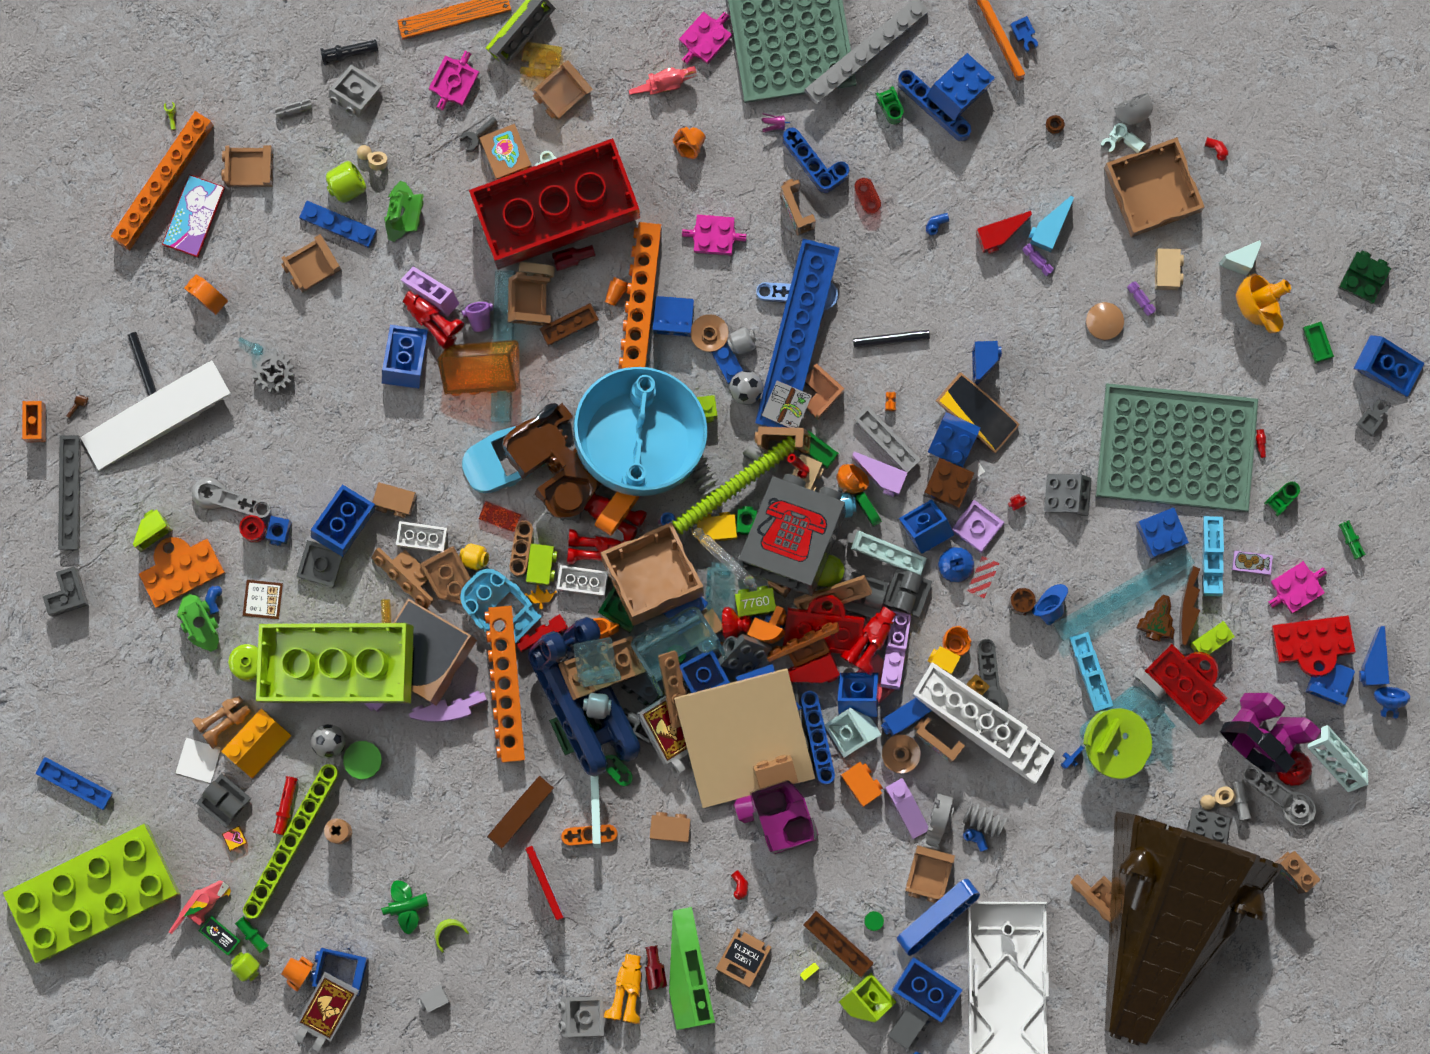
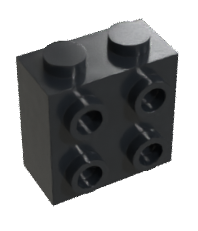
M643 650L640 657L646 672L622 681L623 686L621 688L629 694L634 692L639 696L637 700L646 706L648 703L652 705L664 690L659 662Z

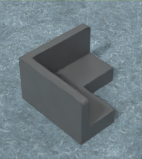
M76 567L56 572L61 591L42 596L47 613L51 617L89 605L79 570Z

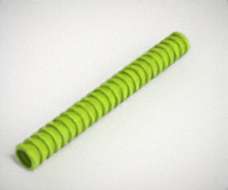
M787 436V439H783L782 443H777V447L773 446L772 450H768L767 454H763V457H758V461L754 460L753 464H749L748 468H744V471H739V474H735L734 478L729 479V482H724L725 485H720V488H716L715 492L710 493V496H705L706 499H701V502H697L695 507H691V510L688 509L685 514H681V517L678 516L676 521H672V525L677 533L683 535L684 531H688L689 527H693V524H698V521H702L703 517L708 516V513H713L712 510H717V507H721L722 503L727 502V499H732L731 496H736V493H740L742 488H746V485H751V482H755L756 478L759 479L761 474H765V471H770V468H774L775 464L778 465L780 460H784V457L787 458L789 454L794 453V450L797 451L795 440L791 436Z

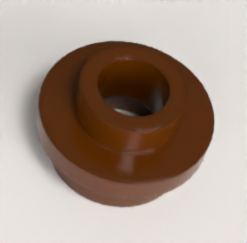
M1052 115L1047 119L1045 126L1051 134H1058L1064 129L1065 123L1060 116ZM1056 122L1058 127L1053 128L1051 124Z

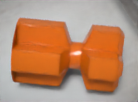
M886 392V399L888 401L885 403V411H896V402L893 401V399H896V393Z

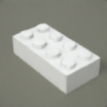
M399 521L396 546L442 552L445 550L448 529Z
M560 565L557 590L605 597L608 573L606 571Z

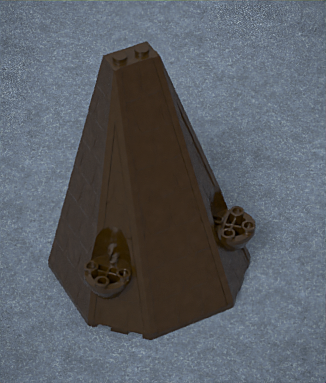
M1116 811L1114 819L1105 1030L1111 1032L1110 1036L1121 1040L1122 1037L1128 1038L1129 1043L1139 1046L1140 1043L1148 1044L1229 940L1245 915L1264 921V918L1267 917L1264 893L1279 875L1282 865L1266 858H1260L1259 855L1178 827L1169 826L1167 830V824L1135 814Z

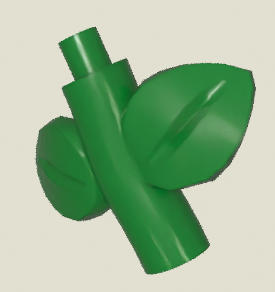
M396 880L393 882L390 891L394 902L388 903L387 907L381 908L383 916L391 914V916L398 915L397 921L402 931L406 934H411L419 923V916L416 911L429 906L426 893L412 898V888L407 883Z

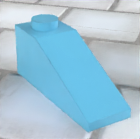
M1070 196L1041 220L1037 228H1032L1029 238H1032L1031 245L1051 253L1073 202V196Z

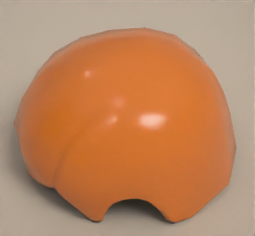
M961 626L951 627L942 638L943 648L960 657L969 651L972 642L968 635V630Z

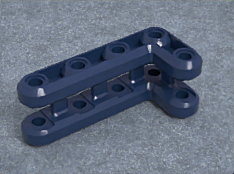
M585 617L577 620L564 632L563 637L555 631L543 635L531 647L528 657L586 774L595 777L604 773L608 766L601 750V745L610 742L620 760L629 762L638 757L640 744L611 686L594 692L606 694L609 700H612L610 715H607L605 719H599L602 728L593 731L584 716V698L588 699L589 695L575 700L571 697L558 664L561 663L560 661L566 654L567 660H570L581 654L593 651V647L598 643L601 636L599 626L595 620Z

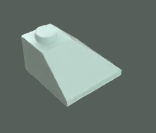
M852 708L847 709L824 724L843 758L881 736L872 718Z

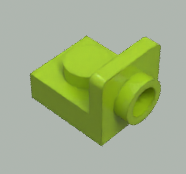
M715 395L697 397L703 408L706 423L714 422V419H718Z

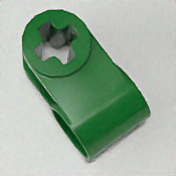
M891 86L889 90L875 93L877 102L883 110L887 121L893 125L899 124L903 120L904 110L895 88ZM897 111L900 113V115L898 117H892L890 115V112Z
M1288 482L1269 497L1264 504L1269 505L1278 517L1300 494V486L1296 482ZM1287 486H1292L1295 489L1293 496L1286 493Z

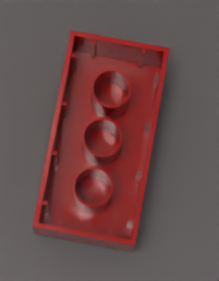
M613 138L469 190L497 270L640 219V209Z

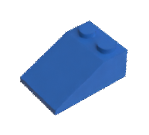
M390 324L381 384L420 388L428 335L427 329Z
M1370 335L1353 369L1408 397L1424 362L1386 338Z

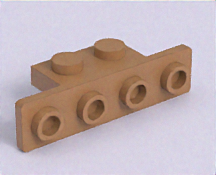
M378 547L371 557L375 564L381 567L392 580L396 581L402 590L408 593L417 604L428 609L433 602V598L421 588L428 582V579L420 563L406 550L402 551L392 560Z
M671 651L658 655L671 727L678 728L681 727L674 698L686 695V691L683 686V675L680 670L678 654L676 651Z
M1076 874L1070 882L1073 889L1081 893L1086 898L1087 903L1100 912L1104 920L1110 922L1112 883L1103 876L1090 887Z

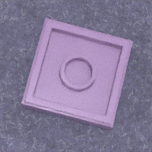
M973 500L952 530L953 533L982 553L1005 522Z

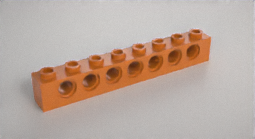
M196 111L193 113L111 234V238L129 251L131 250L213 129L214 125L211 120Z
M639 222L638 227H634L633 238L637 240L636 246H632L631 257L635 258L634 264H630L629 269L632 283H628L627 287L630 301H626L625 313H628V319L623 322V331L626 332L625 339L621 340V350H624L623 358H619L618 369L646 367L662 229L661 224ZM648 239L651 241V245L643 247L641 242ZM647 258L649 264L642 266L639 264V260ZM641 276L647 279V282L643 285L637 283V279ZM637 295L645 297V301L642 303H637L634 299ZM635 314H641L643 319L640 322H635L632 317ZM634 332H638L641 335L637 341L630 338V335ZM631 351H636L639 356L636 359H630L628 354Z
M512 605L488 607V611L485 612V623H489L490 631H486L487 643L491 642V650H488L489 662H493V669L490 670V681H494L495 689H491L492 700H496V708H493L494 720H498V727H495V739H499L500 747H496L497 758H501V762L525 760ZM498 620L503 621L505 624V628L501 632L494 629V623ZM501 639L507 644L506 649L503 651H499L496 648V642ZM500 659L507 660V669L500 670L497 663ZM503 678H507L510 681V686L507 689L499 687V681ZM506 697L510 698L511 706L507 709L502 708L501 700ZM505 717L513 719V725L510 728H505L502 724ZM508 736H512L515 739V744L512 747L504 745V739Z

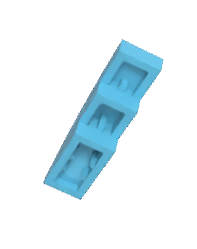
M1203 517V596H1223V517Z
M1085 632L1069 637L1094 711L1113 706L1089 633Z

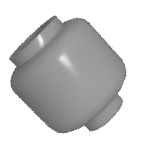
M744 327L730 334L728 344L733 353L743 355L755 349L757 337L753 330L749 331Z
M590 693L588 699L584 698L583 710H587L586 714L589 718L605 719L607 715H610L612 700H609L606 694Z

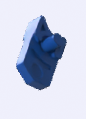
M1081 745L1071 756L1065 752L1062 756L1066 760L1061 766L1064 769L1068 768L1070 764L1075 767L1078 763L1074 758L1084 747Z

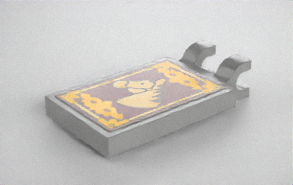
M663 697L636 715L663 765L669 763L673 774L681 773L685 770V767L680 759L685 756L688 764H691L682 727H671L666 697Z
M324 972L297 1021L301 1028L295 1040L302 1042L308 1032L317 1037L312 1049L319 1052L325 1039L332 1041L359 990Z

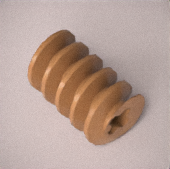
M336 818L327 822L324 828V835L332 843L344 844L350 840L352 828L346 821ZM336 828H340V835L336 834Z

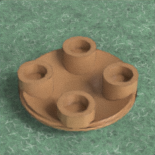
M1102 302L1094 305L1089 310L1086 317V326L1094 337L1106 341L1116 337L1122 331L1124 317L1116 305Z

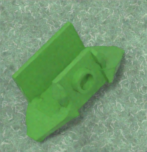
M399 181L389 194L387 216L384 217L387 239L393 242L402 238L406 232L417 231L420 225V212L424 205V194L413 195L410 187L403 181Z
M189 593L183 596L177 617L183 621L180 625L185 634L189 633L188 639L192 644L212 652L218 649L219 633L217 628H219V625L214 617H210L208 613L210 607L206 600L202 601L196 595ZM196 617H202L205 621L201 628L194 626L193 622Z

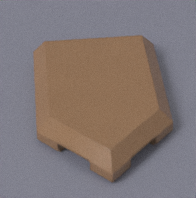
M454 546L425 560L420 566L439 599L462 605L460 599L461 591L471 577Z

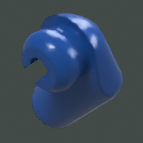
M948 213L932 216L926 225V232L931 236L936 235L940 224L949 222Z
M220 586L210 587L205 597L210 607V615L219 612L216 599L222 594Z
M971 828L963 833V838L966 841L977 843L980 852L989 848L981 831Z

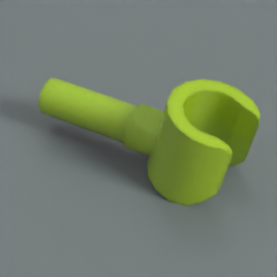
M172 102L173 108L168 110L165 103L164 110L169 116L171 130H176L174 114L177 111L176 106Z

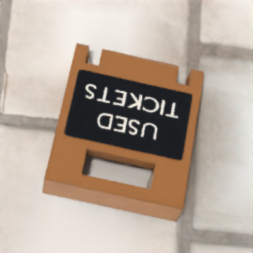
M737 928L715 970L750 988L771 946L768 945L765 951L762 950L764 942L746 932L743 933L741 938L738 937L741 930ZM731 964L746 972L744 979L727 971L728 965Z

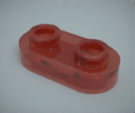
M864 177L858 179L855 182L854 191L862 209L867 214H876L881 208V200L872 181ZM866 186L867 190L861 191L860 187ZM872 202L875 204V207L869 208L868 204Z

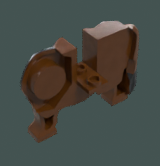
M556 403L546 405L536 417L512 429L505 436L502 443L507 459L518 471L522 479L545 463H548V469L556 475L539 486L535 491V496L544 503L552 516L557 518H569L580 514L595 491L602 485L584 469L582 462L575 452L565 446V440L568 439V436H563V430H559L557 427L570 423L573 416L563 403L559 406Z

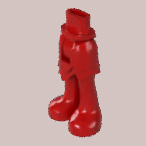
M411 291L407 292L402 302L407 306V310L410 311L412 317L420 326L424 325L432 333L444 350L449 349L457 339L455 335L462 330L464 323L459 319L451 322L446 320L439 313L441 310L437 309L426 299L420 297L419 294H413Z
M594 493L584 510L588 511L595 519H598L611 499ZM630 510L625 519L635 526L622 521L617 528L623 533L625 542L634 540L638 531L637 527L643 524L647 512L643 510Z
M569 529L568 547H595L597 551L568 548L567 565H574L578 560H600L602 562L601 552L625 541L621 542L614 538L594 535L595 538L582 537L578 535L575 529Z
M884 606L880 613L877 612L876 616L872 617L867 623L855 645L841 655V658L869 675H872L874 671L871 664L872 658L878 649L881 650L882 646H884V642L891 630V625L894 623L892 621L896 616V613ZM870 641L871 643L869 647L858 660L861 651L863 650L867 642Z

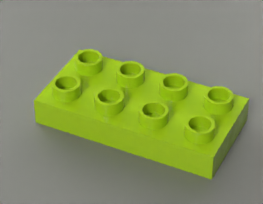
M407 623L259 624L256 701L262 703H411L414 626ZM263 656H264V659H265L264 668H262V659H263Z
M142 824L3 892V895L34 962L42 963L180 895V892L149 826Z

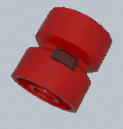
M249 515L240 522V533L249 542L258 543L266 537L267 526L258 516Z

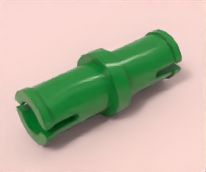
M1350 520L1339 524L1338 526L1346 539L1344 542L1349 546L1354 559L1357 560L1365 556L1366 553L1359 542L1360 537L1356 535Z
M245 916L235 923L246 936L245 939L249 940L259 953L269 946L259 935V930L257 928L254 929Z

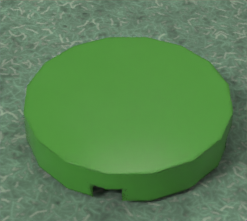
M357 741L346 749L343 756V765L352 777L368 779L375 776L380 770L382 756L379 749L373 743Z

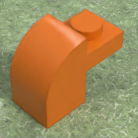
M197 274L184 287L188 293L198 299L215 315L228 302L218 290Z
M776 606L769 623L755 617L747 635L768 644L779 641L786 633L780 628V625L783 626L787 619L785 609Z

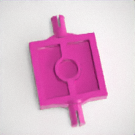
M704 11L679 38V42L686 46L689 51L682 58L684 63L688 65L695 56L708 64L732 38V34L723 27L729 15L723 12L716 20Z
M464 51L460 60L452 59L445 55L428 88L429 91L441 97L436 106L439 110L443 111L448 101L455 102L461 106L464 105L479 75V71L467 64L472 55L470 52Z
M697 214L694 230L682 229V237H693L694 253L732 256L734 242H746L747 234L735 233V217Z
M1302 561L1270 582L1276 590L1277 596L1268 601V604H1271L1270 607L1273 608L1282 602V604L1287 606L1291 614L1295 613L1324 595L1325 592L1319 585L1318 579L1327 575V572L1322 567L1313 573L1305 562Z

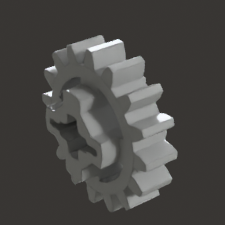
M274 351L273 355L267 352V357L265 358L260 355L261 361L255 360L257 367L252 368L256 372L253 378L258 379L256 382L257 386L262 384L261 389L265 391L268 388L270 393L273 392V389H276L279 393L280 387L286 390L285 384L292 383L289 377H294V373L290 372L294 367L293 365H288L291 362L290 359L284 360L285 355L282 353L278 356L277 351ZM270 361L268 365L263 366L266 362ZM279 361L284 364L286 370L279 368ZM273 368H275L277 373H274L273 376H271L269 371H273ZM261 375L268 377V383L263 381ZM283 378L281 382L276 384L279 379Z

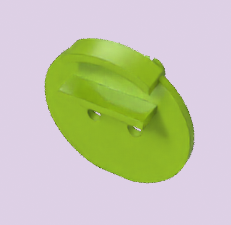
M1117 708L1100 711L1089 722L1084 734L1083 744L1085 745L1089 761L1098 772L1110 778L1122 779L1137 774L1143 769L1152 751V737L1146 722L1138 714L1127 709ZM1124 733L1127 734L1126 739L1123 738ZM1114 750L1118 751L1117 756L1113 754Z

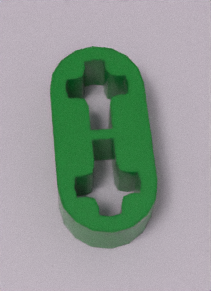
M864 492L857 494L855 499L871 525L874 527L881 523V518Z
M615 755L605 756L606 760L615 759L614 764L618 768L616 771L612 767L606 768L608 774L619 785H630L633 780L631 771ZM619 770L623 774H629L628 782L619 781L621 778L620 775L617 773Z

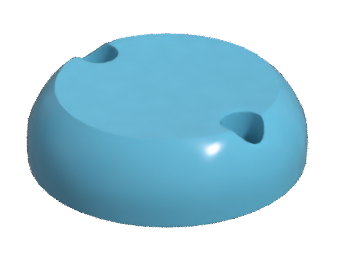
M630 367L608 373L589 387L576 410L573 435L575 447L582 464L596 480L604 486L623 494L650 496L675 488L692 474L705 450L707 423L699 400L679 379L657 369Z

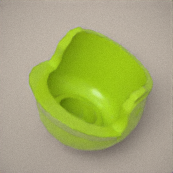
M829 555L818 586L830 587L841 581L844 575V565L838 557Z

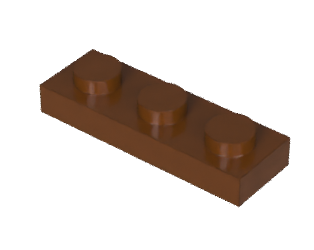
M591 303L539 329L547 345L550 346L598 322L599 319Z

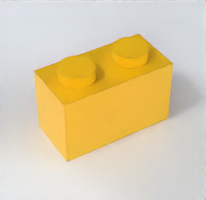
M721 512L719 516L713 517L711 514H708L707 517H703L702 521L699 520L697 524L698 542L737 540L735 514L731 515L730 512Z
M939 646L937 650L933 649L927 662L930 664L933 662L951 675L960 656Z

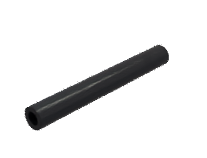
M929 330L853 338L854 348L926 340L930 339Z
M132 332L128 334V338L147 394L150 396L157 391L137 332Z

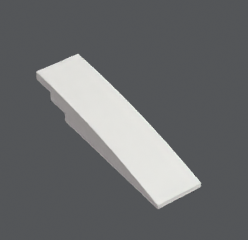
M211 360L134 404L80 438L98 471L198 417L200 413L213 407L215 403L231 395L214 362Z
M933 662L912 694L974 743L1033 784L1037 783L1055 752L1040 742L1041 739L1027 730L1028 727Z

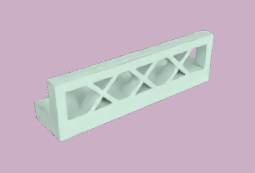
M1328 725L1322 727L1321 738L1308 743V749L1347 792L1368 785V769ZM1324 745L1326 750H1320L1316 747ZM1327 757L1336 758V762H1335V761H1329V760H1327L1326 758H1327ZM1342 768L1346 769L1347 771L1346 773L1338 772L1336 769ZM1347 779L1356 780L1357 782L1348 784Z

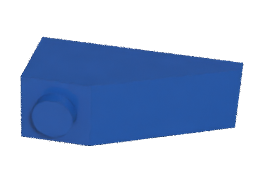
M1385 626L1377 628L1362 664L1361 671H1359V681L1363 683V686L1390 684Z

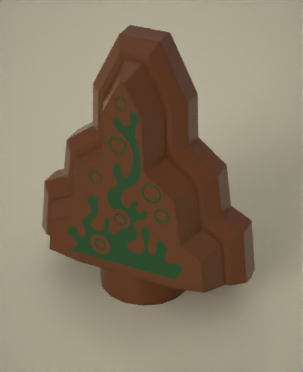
M1162 595L1155 602L1153 609L1147 611L1145 617L1139 620L1136 628L1146 632L1147 639L1161 642L1162 638L1174 639L1175 629L1172 627L1173 618L1170 615V597Z

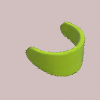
M446 919L440 922L435 929V941L442 953H444V950L439 945V935L444 928L456 925L463 928L467 934H470L466 927L458 920Z

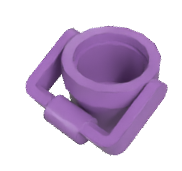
M474 302L461 311L463 318L468 317L473 331L482 332L491 327L489 312L493 310L492 303Z

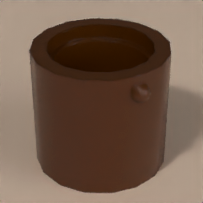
M1027 588L1015 590L1009 599L1011 610L1016 614L1026 616L1035 605V595Z

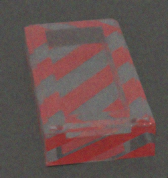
M982 556L967 592L984 599L1000 563Z

